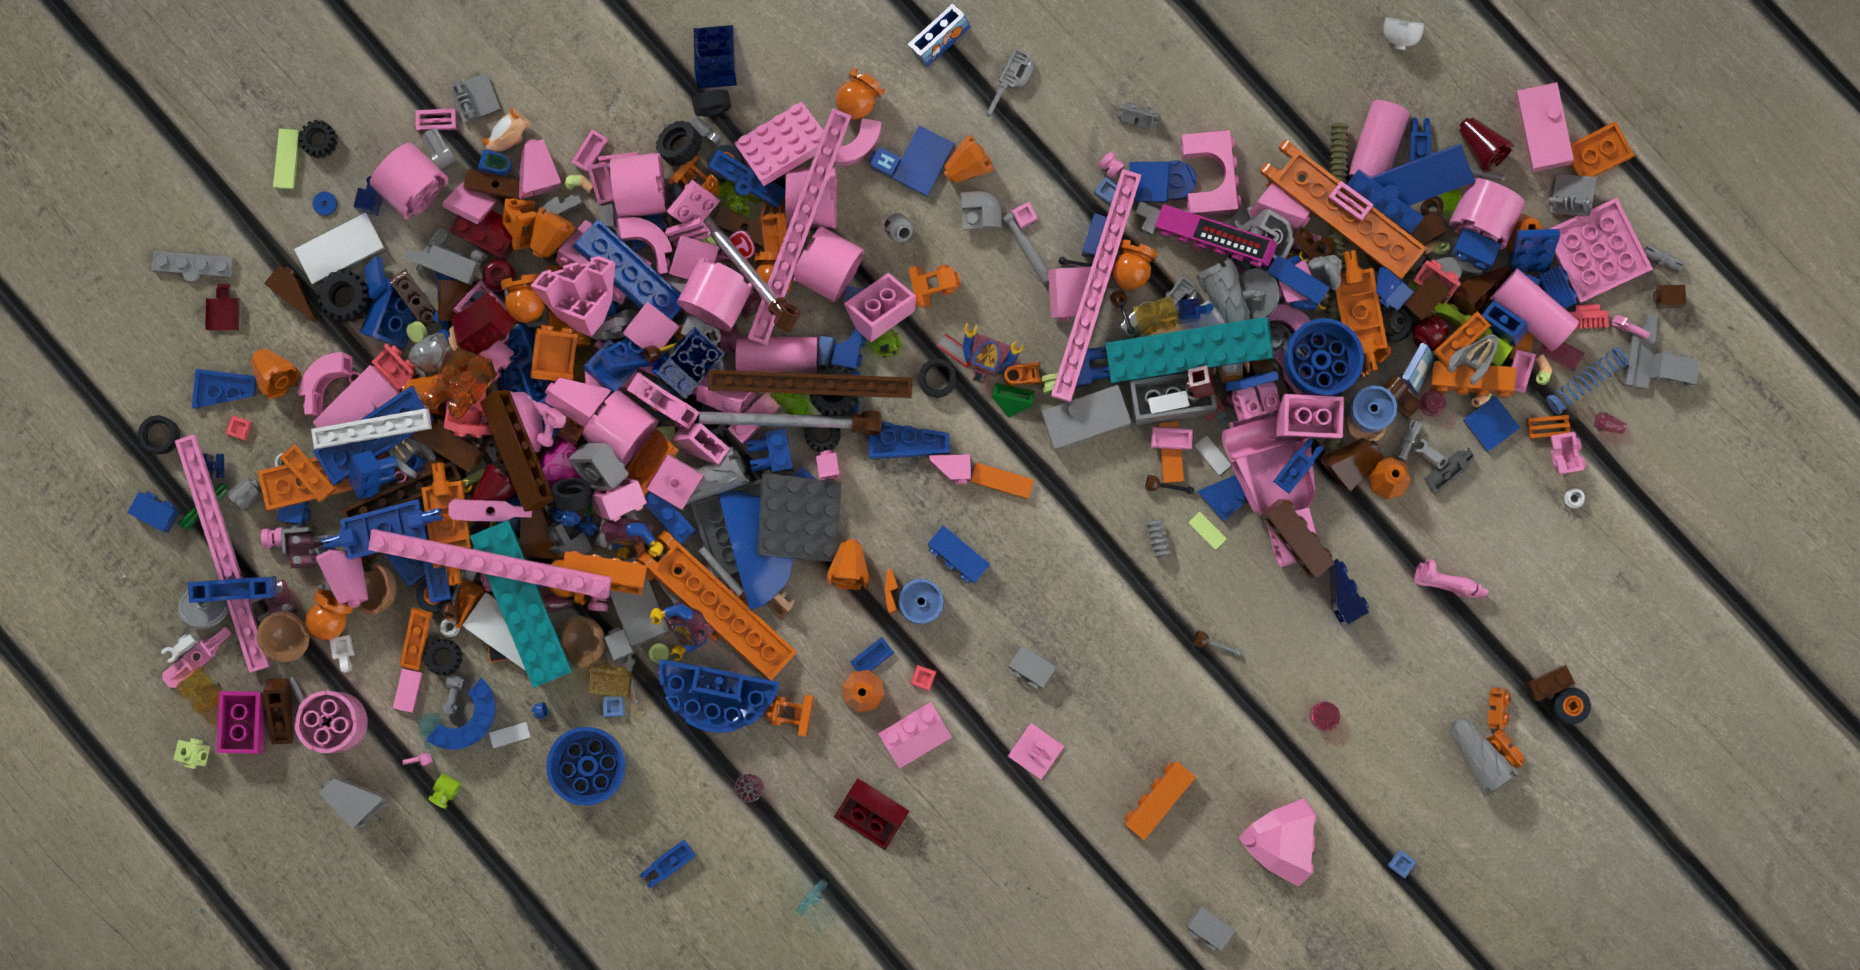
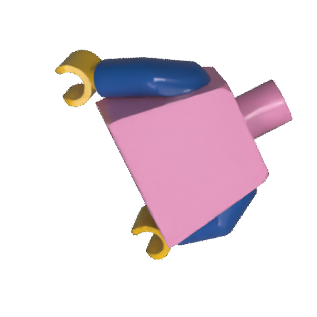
M1304 251L1287 259V261L1311 275L1306 263L1309 261V258L1306 260L1302 258V254L1305 253ZM1276 279L1279 287V298L1283 297L1285 305L1301 310L1320 311L1326 309V306L1322 307L1320 303L1319 305L1315 304Z

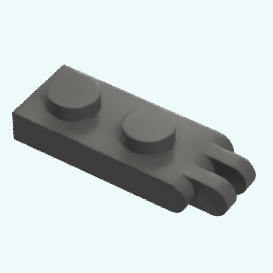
M1470 448L1457 451L1448 458L1447 464L1442 469L1436 468L1424 478L1431 492L1436 495L1469 468V463L1474 460Z

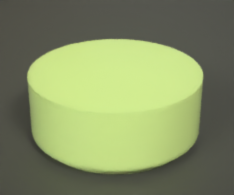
M415 321L407 326V335L413 342L418 343L427 337V329L421 322Z
M656 643L650 648L649 657L653 662L659 664L660 659H669L670 651L666 645Z

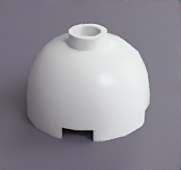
M1386 17L1383 33L1386 40L1394 44L1393 48L1405 50L1406 46H1413L1419 42L1424 31V24Z

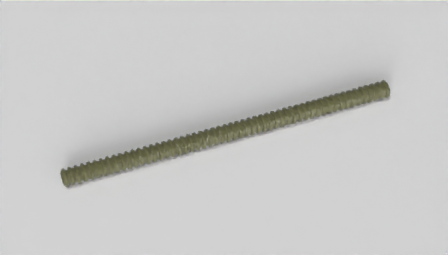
M1334 123L1331 125V129H1333L1331 135L1333 137L1330 138V141H1332L1330 144L1332 148L1330 150L1332 154L1330 156L1332 160L1330 162V166H1332L1330 172L1339 181L1347 184L1346 178L1348 175L1346 172L1348 168L1346 166H1348V162L1346 160H1348V156L1346 154H1348V150L1346 148L1348 143L1346 142L1349 140L1347 137L1349 125ZM1328 225L1330 227L1328 230L1330 235L1328 237H1331L1336 243V249L1332 255L1337 256L1341 260L1342 269L1340 274H1342L1346 270L1343 252H1346V248H1344L1346 246V242H1344L1346 238ZM1329 288V291H1327V295H1329L1327 301L1329 303L1326 304L1328 316L1326 318L1340 321L1335 290ZM1332 345V352L1339 354L1338 348ZM1335 365L1334 370L1337 373L1341 374L1342 369L1338 365ZM1343 392L1334 397H1341ZM1341 438L1325 439L1323 441L1325 445L1323 447L1325 451L1323 456L1340 449L1341 441L1339 440Z

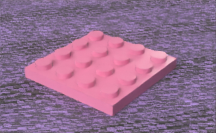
M800 102L782 114L776 115L767 123L758 126L747 135L741 136L734 144L759 181L765 186L815 156L824 130L805 105Z
M1618 198L1593 208L1591 216L1578 215L1550 228L1559 229L1560 238L1554 255L1561 269L1566 270L1569 276L1568 283L1577 293L1578 304L1653 270Z

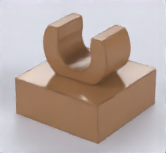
M787 592L778 593L768 604V607L781 620L787 616L795 603L794 599L791 602L785 599V596L788 594Z

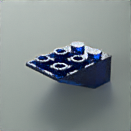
M733 25L693 28L694 72L697 89L736 86L737 70Z
M694 327L663 355L651 371L679 396L686 399L709 373V370L722 358L725 352Z
M1336 559L1334 560L1335 563L1329 568L1331 609L1340 625L1344 626L1369 613L1367 610L1369 605L1365 598H1360L1357 593L1359 588L1353 579L1350 580L1346 574L1348 569L1344 562H1339Z

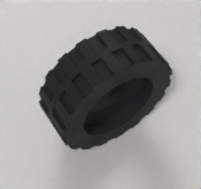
M676 121L673 124H669L659 134V138L656 141V150L671 166L685 165L698 154L702 144L701 135L689 122ZM686 136L684 144L672 151L673 144L681 137Z

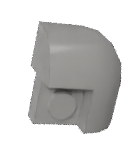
M984 191L960 192L963 231L982 229L983 231L1003 230L1000 202L994 195Z
M1264 209L1252 221L1250 232L1273 239L1277 243L1272 257L1273 261L1277 255L1285 259L1294 241L1290 222L1275 212Z
M624 310L612 316H606L604 323L591 338L596 340H614L624 337V330L639 311Z

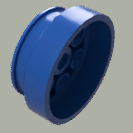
M1328 318L1314 319L1303 324L1291 335L1284 350V366L1288 377L1299 390L1314 396H1336L1344 392L1358 379L1364 363L1363 348L1357 335L1342 322ZM1313 337L1320 340V346L1313 343ZM1332 345L1338 348L1339 354L1332 352ZM1297 349L1303 350L1305 357H1300L1297 354ZM1316 357L1323 360V366L1316 363ZM1335 365H1338L1342 369L1341 374L1337 373L1334 370ZM1300 369H1305L1308 377H1303L1300 374ZM1319 377H1323L1326 380L1325 386L1319 383Z
M579 727L569 730L555 741L547 757L546 769L552 788L561 798L572 804L587 806L604 802L619 790L626 775L627 762L621 744L610 733L594 727ZM594 741H598L601 744V749L597 753L591 749ZM575 744L581 748V753L578 756H574L571 752V748ZM608 756L614 760V765L611 768H607L604 764V760ZM587 760H591L594 764L591 772L586 771L584 768ZM567 764H571L574 768L570 776L564 772V767ZM600 776H604L607 779V784L603 788L597 784V779ZM581 779L587 784L584 791H580L577 788V783Z

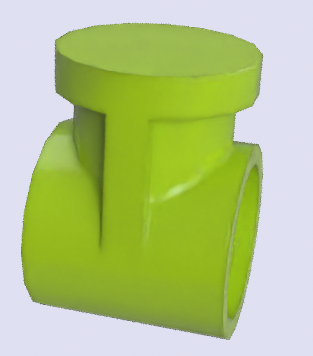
M442 773L433 787L434 794L430 795L428 800L446 809L448 806L446 803L454 798L461 783Z

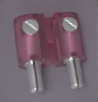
M313 532L289 533L290 569L315 567V563H318L315 560V553L310 554L309 550L314 549V543H321V539L326 535L313 536Z
M284 579L277 581V597L258 598L250 601L253 604L264 600L268 606L269 612L259 615L258 619L275 612L288 611L295 613L298 611Z

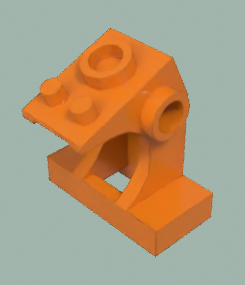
M696 155L687 164L681 165L668 181L669 185L675 182L680 186L681 184L686 186V184H689L692 180L695 181L699 176L705 181L702 187L717 197L722 190L718 185L720 181L712 174L706 176L696 167L701 162L699 155Z
M514 198L505 199L502 223L513 238L512 247L514 250L530 248L536 212L533 211L535 201ZM529 226L528 230H525L522 227Z
M948 265L938 266L936 271L926 274L921 267L914 266L908 268L913 292L916 295V305L919 308L932 307L931 295L942 292V295L953 294L957 292L958 287H961L958 271L954 272L953 267ZM937 277L939 286L930 289L928 280Z
M805 695L803 705L786 702L785 697L776 696L772 704L763 713L765 715L764 719L770 720L769 724L781 726L782 722L799 725L798 735L807 737L814 696ZM783 706L795 708L793 720L781 718Z

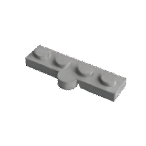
M153 250L151 270L153 272L183 274L184 279L191 283L197 282L201 275L233 278L235 258Z

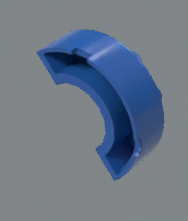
M482 677L468 692L474 703V713L470 721L458 728H449L440 723L426 738L428 742L444 749H462L475 744L488 732L495 715V699L491 688Z

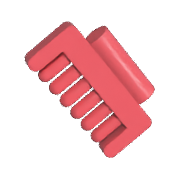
M1600 304L1575 305L1574 312H1569L1579 321L1575 329L1578 326L1579 329H1582L1583 326L1587 329L1588 325L1591 329L1593 324L1594 328H1597L1598 324L1599 328L1609 327L1608 311H1600Z

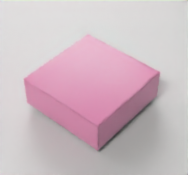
M1030 202L1011 210L1020 229L1038 221V217Z

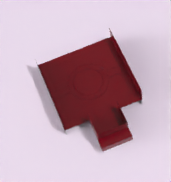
M217 284L216 298L218 299L206 298L205 329L208 331L240 330L241 299L239 297L230 298V284Z

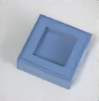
M1105 177L1093 194L1110 205L1117 184Z
M603 696V717L625 716L624 696Z
M1399 849L1387 866L1401 877L1406 878L1417 862Z

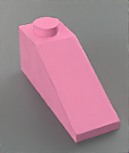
M765 393L744 413L775 414L786 402L777 393ZM731 425L728 431L740 443L745 445L747 440H750L762 426Z

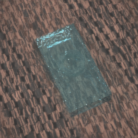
M824 878L819 881L796 909L800 916L804 914L810 905L815 907L822 897L819 894L829 884Z

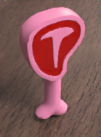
M737 231L728 238L745 259H749L755 254L756 247L754 241L747 232ZM722 250L721 253L717 254L715 263H720L730 258Z

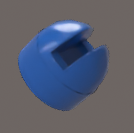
M412 455L409 459L408 467L413 471L420 472L425 469L423 466L426 464V461L421 456Z
M545 702L537 703L532 707L531 711L535 712L532 714L534 718L545 719L548 717V708Z

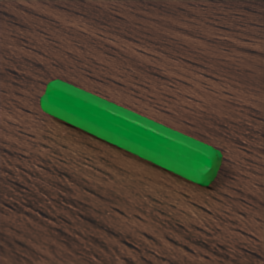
M221 483L214 489L218 502L230 491L224 483ZM195 507L179 522L183 529H190L200 519L197 508Z

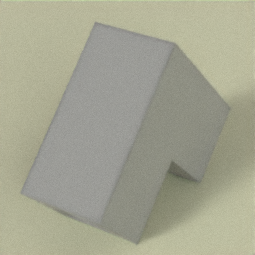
M1140 201L1134 215L1145 220L1141 232L1152 236L1161 210Z

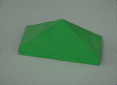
M995 383L992 399L1009 418L1032 407L1035 391Z

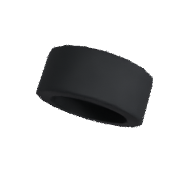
M723 89L706 91L692 98L696 116L717 115L729 110L732 106L729 92Z
M1385 305L1382 306V318L1390 311H1397L1402 314L1405 320L1404 328L1400 333L1391 335L1385 332L1386 340L1398 342L1407 338L1413 330L1414 324L1410 311L1403 305L1399 310L1392 306L1389 308Z
M939 358L931 359L924 363L918 376L920 388L925 394L934 398H941L950 394L956 385L957 379L955 369L951 363ZM937 366L944 368L949 374V383L940 390L930 388L925 379L928 370Z
M161 415L145 419L138 430V440L141 446L147 451L158 455L173 451L176 447L175 440L180 439V430L177 424ZM162 423L169 427L171 436L165 445L156 447L149 442L148 432L154 424Z
M580 478L563 479L552 487L553 504L558 509L565 511L580 510L587 507L592 501L591 486L586 480Z

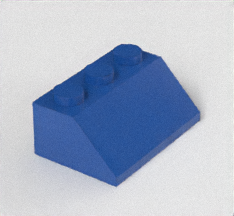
M385 278L387 288L376 299H372L360 333L375 340L405 349L409 340L406 331L407 326L415 322L416 317L391 285L390 279Z

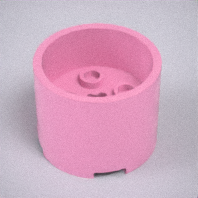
M411 142L403 144L391 152L379 164L370 179V186L405 220H408L413 214L418 216L437 200V194L441 186L444 188L448 183L447 175Z
M660 153L610 159L612 191L619 218L667 212L668 197Z
M795 167L786 173L785 207L787 228L789 227L810 167ZM833 167L810 228H819L821 226L824 228H836V167Z
M1475 178V182L1466 185L1450 219L1449 226H1454L1456 228L1455 233L1458 235L1465 227L1500 243L1501 247L1499 250H1502L1507 245L1525 206V201L1521 196L1505 186L1489 180Z
M821 226L812 236L814 241L809 243L806 250L804 249L793 274L795 276L793 280L836 303L852 281L865 250Z
M700 258L681 292L677 304L688 314L720 330L731 331L754 287L751 283L747 285L744 282V276L719 262L710 264L707 263L708 260L706 258Z
M617 390L604 401L605 405L596 414H593L585 426L582 436H584L583 439L588 443H607L610 445L618 460L626 466L656 429L658 420L627 395Z
M335 691L316 692L308 696L298 707L295 731L299 740L310 750L319 753L346 752L356 747L366 733L368 725L366 710L357 698L348 693ZM327 718L332 719L330 722L331 726H326Z

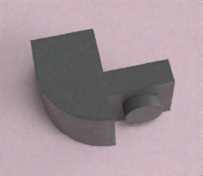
M551 523L545 527L548 532V538L554 543V546L549 551L557 558H564L565 551H578L585 555L592 550L583 532H572L568 535L562 523Z

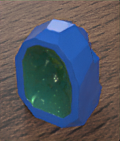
M483 150L477 171L505 176L510 173L512 166L505 155Z

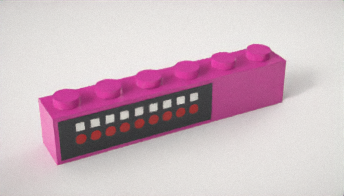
M1163 204L1155 227L1160 231L1159 234L1164 237L1170 238L1172 235L1178 237L1177 240L1188 244L1190 241L1196 243L1195 246L1206 250L1208 247L1214 249L1213 252L1222 256L1227 253L1232 255L1231 258L1243 262V259L1250 261L1251 265L1259 268L1262 265L1269 267L1277 247V243L1273 239Z

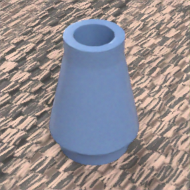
M820 336L819 340H817V364H830L835 344H837L835 343L836 338Z

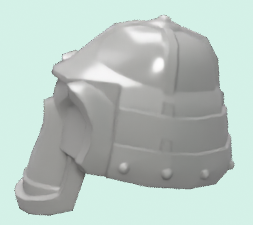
M444 333L428 335L415 344L409 355V360L412 364L428 376L437 373L447 374L451 370V364L458 366L467 359L465 357L461 358L452 350Z

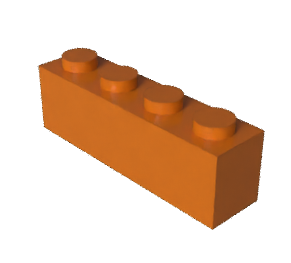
M1434 361L1432 390H1436L1435 392L1437 393L1456 391V394L1468 395L1469 392L1477 393L1478 396L1483 397L1495 394L1500 398H1510V396H1514L1517 367L1490 365L1483 377L1475 385L1470 384V377L1476 373V369L1473 367L1460 365L1454 372L1450 373L1448 372V366L1446 367L1442 362Z
M565 551L562 567L612 577L611 591L642 596L647 565L637 561L630 563L619 558L607 559L596 554L584 555L578 551Z
M1170 761L1163 769V772H1165L1161 779L1157 777L1150 785L1152 790L1149 794L1146 795L1144 793L1137 801L1139 806L1135 811L1131 809L1124 817L1126 820L1124 825L1142 840L1146 839L1196 778L1178 761L1174 763Z

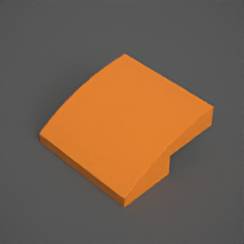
M892 568L888 569L885 580V598L889 614L897 613L891 593L899 591Z

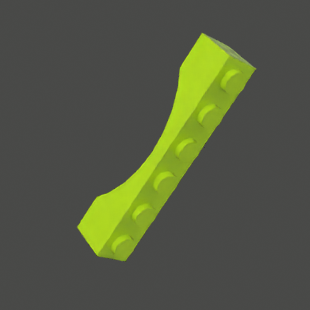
M1412 280L1407 284L1413 291L1420 286ZM1439 303L1434 308L1436 310L1434 315L1452 322L1458 328L1471 317L1468 314L1463 315L1460 313L1459 308L1451 303H1444L1443 305ZM1403 304V306L1406 307L1411 314H1415L1405 304ZM1488 328L1473 343L1477 342L1478 340L1484 338L1487 335H1491L1493 331L1490 328ZM1498 338V346L1490 365L1501 366L1513 349L1505 338Z

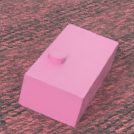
M1558 83L1518 90L1515 99L1531 173L1571 165L1574 158Z
M370 365L313 423L320 428L359 421L401 392L376 366Z

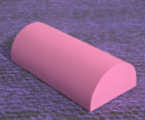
M1372 101L1347 173L1348 177L1352 178L1358 169L1370 177L1392 169L1410 116V112L1406 108L1388 101Z
M1518 268L1490 297L1492 301H1496L1526 321L1527 331L1551 352L1567 339L1579 323L1573 315Z
M737 336L736 371L816 374L818 372V337L770 336L767 345L748 339V336Z

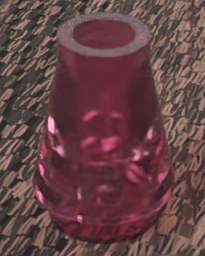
M1599 412L1595 418L1594 427L1598 428V431L1623 434L1627 423L1607 412Z
M550 593L549 595H544V603L549 613L573 609L572 597L563 598Z

